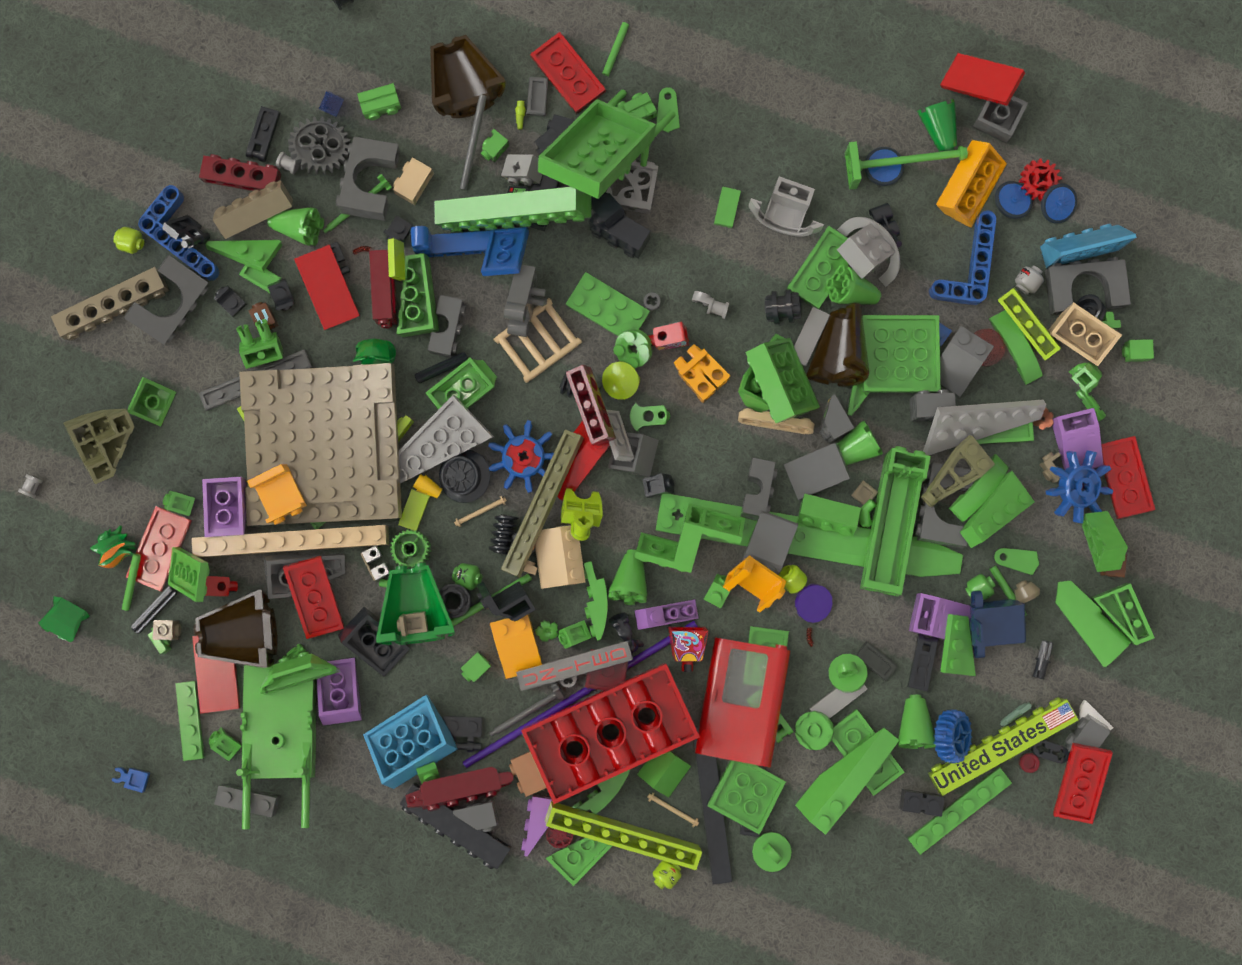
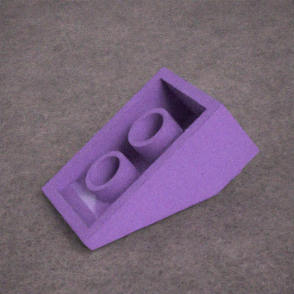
M243 477L202 479L205 537L244 535L246 521L245 487H247V479Z
M355 658L327 661L338 667L340 672L317 679L318 710L322 724L330 725L362 720Z

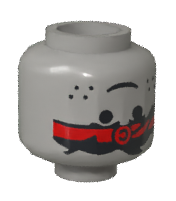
M1034 265L1032 268L1024 267L1015 278L1017 284L1015 287L1026 295L1035 293L1044 282V278L1041 275L1042 271Z

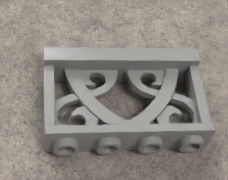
M635 160L631 164L630 169L634 170L633 174L631 172L624 174L631 186L623 188L617 196L613 197L622 206L623 210L650 214L658 166L653 162L647 161V166L642 167ZM639 173H648L650 181L645 185L639 186L638 183L645 179V177L640 178L638 176ZM609 187L606 193H610L612 195V190ZM650 188L647 202L642 201L640 190ZM631 190L634 191V192H629V194H631V198H625V197H624V193H625V192L631 191Z

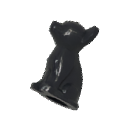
M622 612L609 619L612 627L616 628L619 637L624 642H629L631 653L635 652L638 647L644 646L641 640L632 638L627 613Z

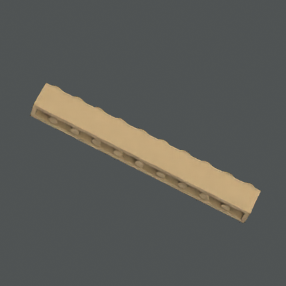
M387 525L197 537L192 538V554L199 558L385 546L389 545V529Z

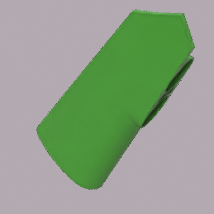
M1072 581L1058 582L1055 603L1101 665L1107 667L1129 646L1131 641L1102 614V610Z

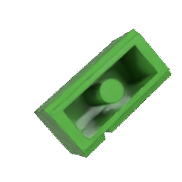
M394 83L357 94L365 119L376 120L380 118V115L386 113L387 115H394L398 113V110L402 109Z
M647 92L644 94L637 93L632 97V100L628 102L621 101L615 106L647 121L657 117V110Z

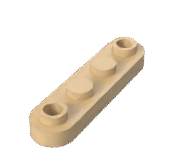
M749 408L740 411L738 421L746 425L800 434H812L814 432L815 424L808 418H792L775 423L770 416V412L760 413Z

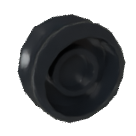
M1088 294L1077 301V305L1099 320H1103L1106 307L1098 296Z

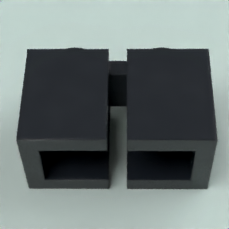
M902 789L899 809L942 817L945 797L938 794L925 792L922 794L919 791Z

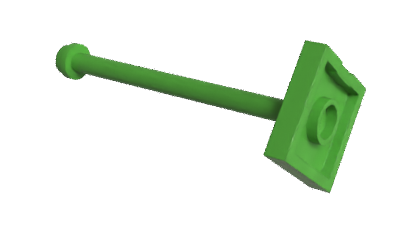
M857 141L849 142L845 151L849 190L857 189L862 179L861 171L864 168L958 157L961 161L968 156L967 148L959 146L958 150L861 161L858 155Z

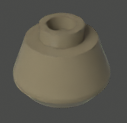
M1026 580L1016 584L1017 588L1014 590L1015 599L1020 603H1026L1040 595V588L1031 581L1027 582Z

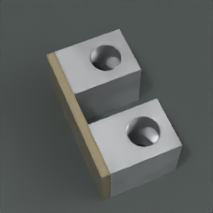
M378 546L360 553L373 581L389 575L390 570L386 563L373 569L369 565V563L382 557ZM376 551V556L373 557L372 552ZM381 568L385 569L383 574L380 573Z

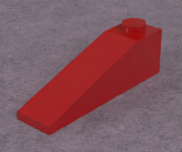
M583 421L573 432L581 435L584 439L557 497L561 501L564 499L566 488H570L575 492L611 447L609 442L600 446L592 445Z

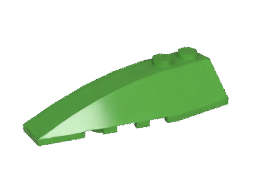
M883 727L859 747L852 750L847 756L837 761L828 770L822 772L795 806L815 827L826 835L873 777L899 742V739Z

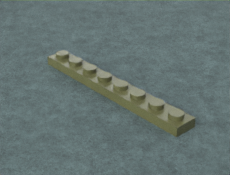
M564 430L502 565V571L518 578L521 577L584 439L581 435Z

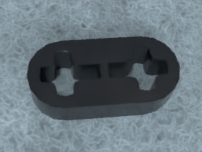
M1045 740L1031 746L1033 754L1038 757L1061 764L1068 761L1069 751L1064 746ZM1043 743V747L1049 749L1048 753L1041 751L1039 754V750L1036 749L1037 745L1041 746ZM1062 749L1061 752L1064 754V757H1060L1058 760V756L1052 754L1053 750L1059 752Z

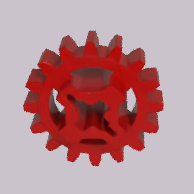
M1040 158L1037 163L1032 160L1029 163L1030 165L1027 164L1024 167V170L1020 173L1023 178L1019 180V183L1024 184L1021 190H1027L1026 196L1031 194L1032 200L1038 197L1039 201H1042L1045 192L1051 186L1059 184L1057 182L1062 177L1057 176L1060 170H1054L1055 163L1050 166L1048 159L1043 163L1042 158ZM1044 175L1043 180L1037 184L1038 179Z

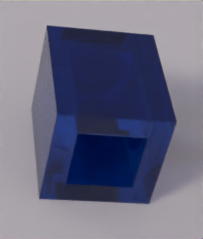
M327 90L319 109L337 117L345 98Z

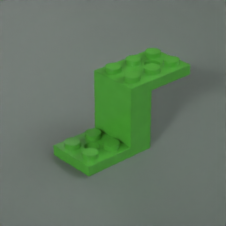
M689 503L679 541L676 542L641 532L634 558L643 562H651L662 567H670L681 572L691 573L702 534L710 538H720L729 543L741 544L745 518Z

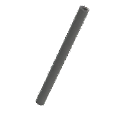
M479 95L460 184V189L464 190L468 188L487 98L485 95Z

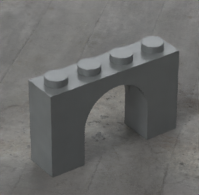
M353 137V142L349 143L348 146L349 159L344 163L345 176L340 180L341 193L337 195L336 206H338L341 214L385 221L389 206L387 196L364 192L355 185L358 174L367 167L379 166L397 169L400 156L399 145Z
M170 255L166 256L157 271L179 287L181 303L178 309L170 315L157 316L134 302L123 316L163 345L166 342H171L175 336L173 332L176 327L180 328L184 324L186 313L194 310L197 305L196 299L199 295L202 297L208 290L206 286L208 284L207 281Z
M1118 257L1106 259L1104 262H1100L1099 259H1093L1083 264L1080 261L1070 262L1069 265L1063 266L1062 263H1055L1045 270L1050 315L1061 314L1073 303L1071 290L1073 280L1076 276L1083 274L1094 276L1101 282L1104 288L1106 310L1126 308L1131 305L1125 259L1118 260Z
M932 463L929 465L926 486L922 487L921 496L926 492L942 468V464ZM954 467V472L958 477H962L971 471ZM947 474L941 480L940 485L943 489H947L955 483V480L950 474ZM975 481L959 489L958 491L967 492V490L972 486V484ZM923 501V505H920L918 510V516H921L920 523H917L915 528V535H918L917 540L961 549L967 547V542L960 533L964 526L948 524L942 521L937 516L934 506L931 508Z

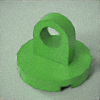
M842 654L836 657L828 670L832 685L844 693H853L860 690L868 677L864 661L852 654Z
M766 832L757 837L753 843L752 850L753 859L757 865L769 872L780 871L786 867L792 853L787 839L776 832Z

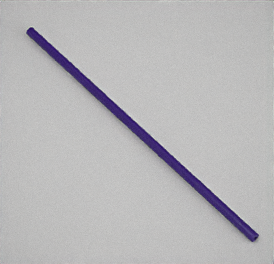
M692 621L684 627L698 626L696 625L695 621ZM670 636L633 657V660L628 661L627 670L671 644ZM582 688L463 761L466 768L470 767L522 735L521 730L524 727L565 709L596 689Z

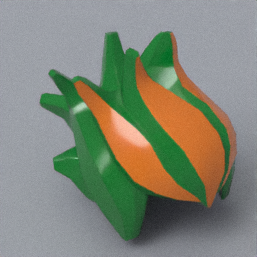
M121 525L113 532L109 529L100 534L97 538L98 543L90 547L92 551L101 555L98 561L99 566L113 568L125 557L133 556L134 553L129 551V549L135 550V543L125 540L128 533L121 534Z

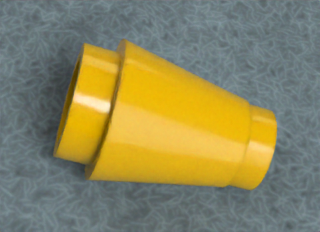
M420 474L413 485L417 492L438 498L442 491V488L426 474L425 476Z

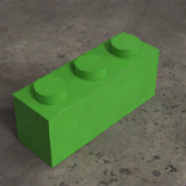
M804 494L797 522L805 526L818 527L824 531L838 532L843 536H853L857 529L861 508Z

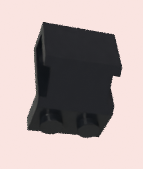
M519 581L493 597L484 582L477 585L480 591L477 593L480 602L485 610L489 608L493 615H500L516 622L536 610Z

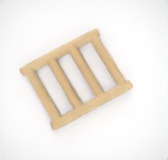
M550 298L547 299V305L534 308L531 323L555 354L545 360L528 336H518L539 366L529 371L506 340L511 335L507 333V329L494 338V341L497 344H501L522 372L526 383L582 343V340L574 336L553 308ZM544 310L548 312L570 342L562 349H560L536 317Z

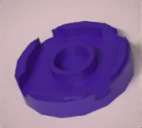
M809 584L807 587H804L798 592L795 599L798 616L812 623L820 622L826 618L833 604L829 590L818 584Z

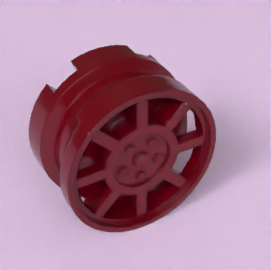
M548 827L546 831L547 841L555 848L568 846L574 835Z

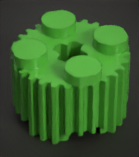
M406 530L399 533L398 536L395 535L396 538L392 539L393 542H391L392 546L390 547L392 550L390 552L393 554L391 556L394 557L393 560L399 566H407V568L411 569L415 568V564L426 563V560H429L431 544L423 533L416 530ZM413 544L415 551L409 555L407 547Z

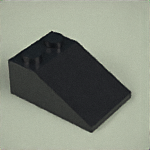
M363 607L338 636L345 647L384 677L407 653L410 647L407 644L399 645L393 641L391 645L376 643L380 619L366 607Z

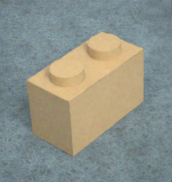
M412 157L411 161H407L404 165L401 177L395 180L393 191L399 197L415 205L434 175L432 168Z

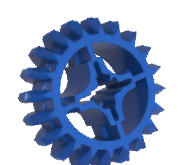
M958 710L943 711L942 715H939V720L936 721V728H934L935 751H937L938 757L945 762H962L967 752L970 751V745H972L971 722H969V718L964 712Z

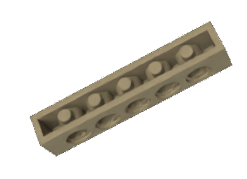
M153 267L51 316L60 337L66 340H74L84 331L90 332L97 328L96 325L109 323L114 320L113 317L119 314L121 316L125 315L134 302L143 307L148 304L149 300L165 296V292H168L169 289L162 274L157 271L156 267ZM149 285V290L143 293V287ZM132 293V298L126 301V295ZM114 301V307L112 309H108L109 303ZM97 309V315L92 318V311ZM80 318L79 324L74 326L75 319Z

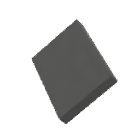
M837 442L784 464L798 500L802 499L804 494L812 495L851 479Z

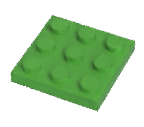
M730 760L707 806L760 835L786 781L757 765Z

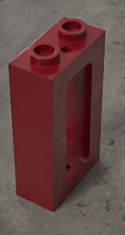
M388 250L369 251L372 316L378 326H381L383 329L393 328V325H397L395 279L389 277Z

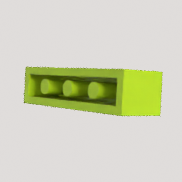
M1015 287L998 299L1044 360L1061 349V346L1050 335L1048 329Z

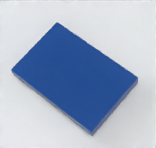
M528 227L491 230L481 269L483 276L520 273L529 235Z

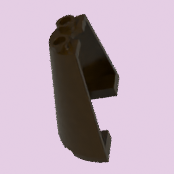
M467 35L453 38L450 44L440 42L430 46L432 104L440 115H451V118L471 117L476 113L479 95L487 96L484 111L495 104L494 100L497 97L502 96L506 86L504 77Z
M852 303L846 306V308H840L830 313L806 375L809 380L829 385V382L838 383V386L844 387L858 385L868 379L869 363L861 304Z
M257 590L195 618L194 633L199 637L198 643L195 644V652L198 657L261 668L271 667L275 662L272 657L277 655L278 635L274 610L268 606V603H270L268 595L263 590Z

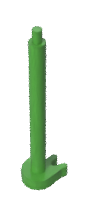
M381 174L377 177L380 183L368 193L377 194L384 188L389 191L392 186ZM340 214L323 231L327 233L329 230H333L350 215Z

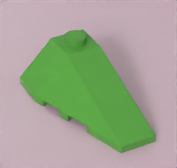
M775 334L769 342L786 338ZM750 366L743 375L738 393L745 406L762 413L769 410V407L762 397V390L756 382L755 374Z

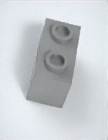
M507 154L501 176L508 179L507 182L513 185H518L519 183L528 186L540 184L542 174L538 172L539 158L534 155Z

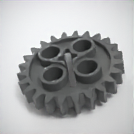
M313 117L312 122L306 118V124L299 122V128L294 126V132H290L291 139H288V145H290L288 148L289 152H291V159H295L296 165L301 163L302 170L307 167L308 173L312 169L315 170L316 175L319 173V170H322L324 175L326 170L333 173V167L339 170L340 164L344 165L345 159L349 158L348 146L350 139H347L348 133L344 132L343 126L338 128V122L331 124L330 118L327 122L324 121L323 117L320 118V121Z

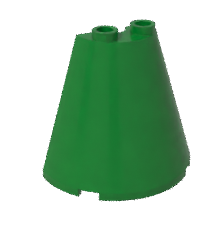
M418 563L412 569H407V566H397L396 570H390L376 643L391 645L393 641L399 645L417 644L445 639L446 634H448V637L455 635V629L429 565ZM426 611L428 631L402 636L397 628L399 617L402 614Z

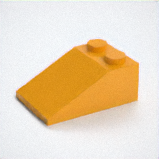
M529 614L516 622L507 618L490 623L506 679L516 677V672L542 665Z

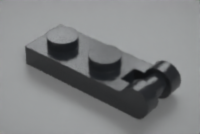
M261 106L246 150V157H255L259 161L266 162L270 144L281 114L279 111ZM256 145L262 146L260 151L255 150Z
M918 634L907 687L928 691L938 638L931 637L930 639L926 638L925 635ZM923 645L929 646L928 652L922 650Z

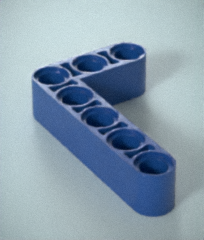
M173 185L166 186L139 219V228L209 281L215 280L219 276V268L196 249L187 247L176 252V247L183 241L181 238L176 240L168 235L167 239L161 240L162 235L167 233L162 229L164 222H167L184 201L183 193ZM177 193V196L171 200V194ZM165 207V211L162 214H158L159 209ZM153 222V226L150 229H146L147 224ZM193 256H198L195 263L190 262ZM212 267V272L208 275L205 274L206 269Z
M992 211L982 212L975 221L968 283L937 280L929 288L931 298L969 305H978L986 298L996 226V216ZM982 218H987L989 225H985L982 222ZM984 236L987 239V243H982L979 237ZM977 255H983L985 262L979 261ZM975 273H980L983 280H977ZM935 286L941 287L943 293L938 294L935 291ZM954 289H959L962 295L960 297L956 296ZM973 291H977L980 294V299L973 297Z
M415 226L411 227V245L415 254L424 253L428 257H441L443 254H446V256L462 255V253H465V255L481 254V252L486 253L491 231L431 235L428 227Z

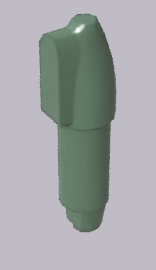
M1028 702L1018 706L1000 721V725L1006 726L1028 711L1032 705Z

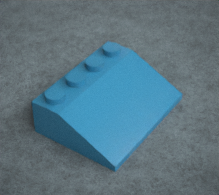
M1111 224L1101 226L1099 230L1093 231V228L1081 231L1082 234L1075 235V233H1069L1058 240L1056 237L1045 240V243L1040 248L1045 266L1049 268L1055 263L1066 264L1119 251L1137 237L1135 233L1120 225L1112 226Z
M428 695L423 696L363 734L381 783L393 789L417 775L416 768L432 762L436 763L457 750L451 732Z

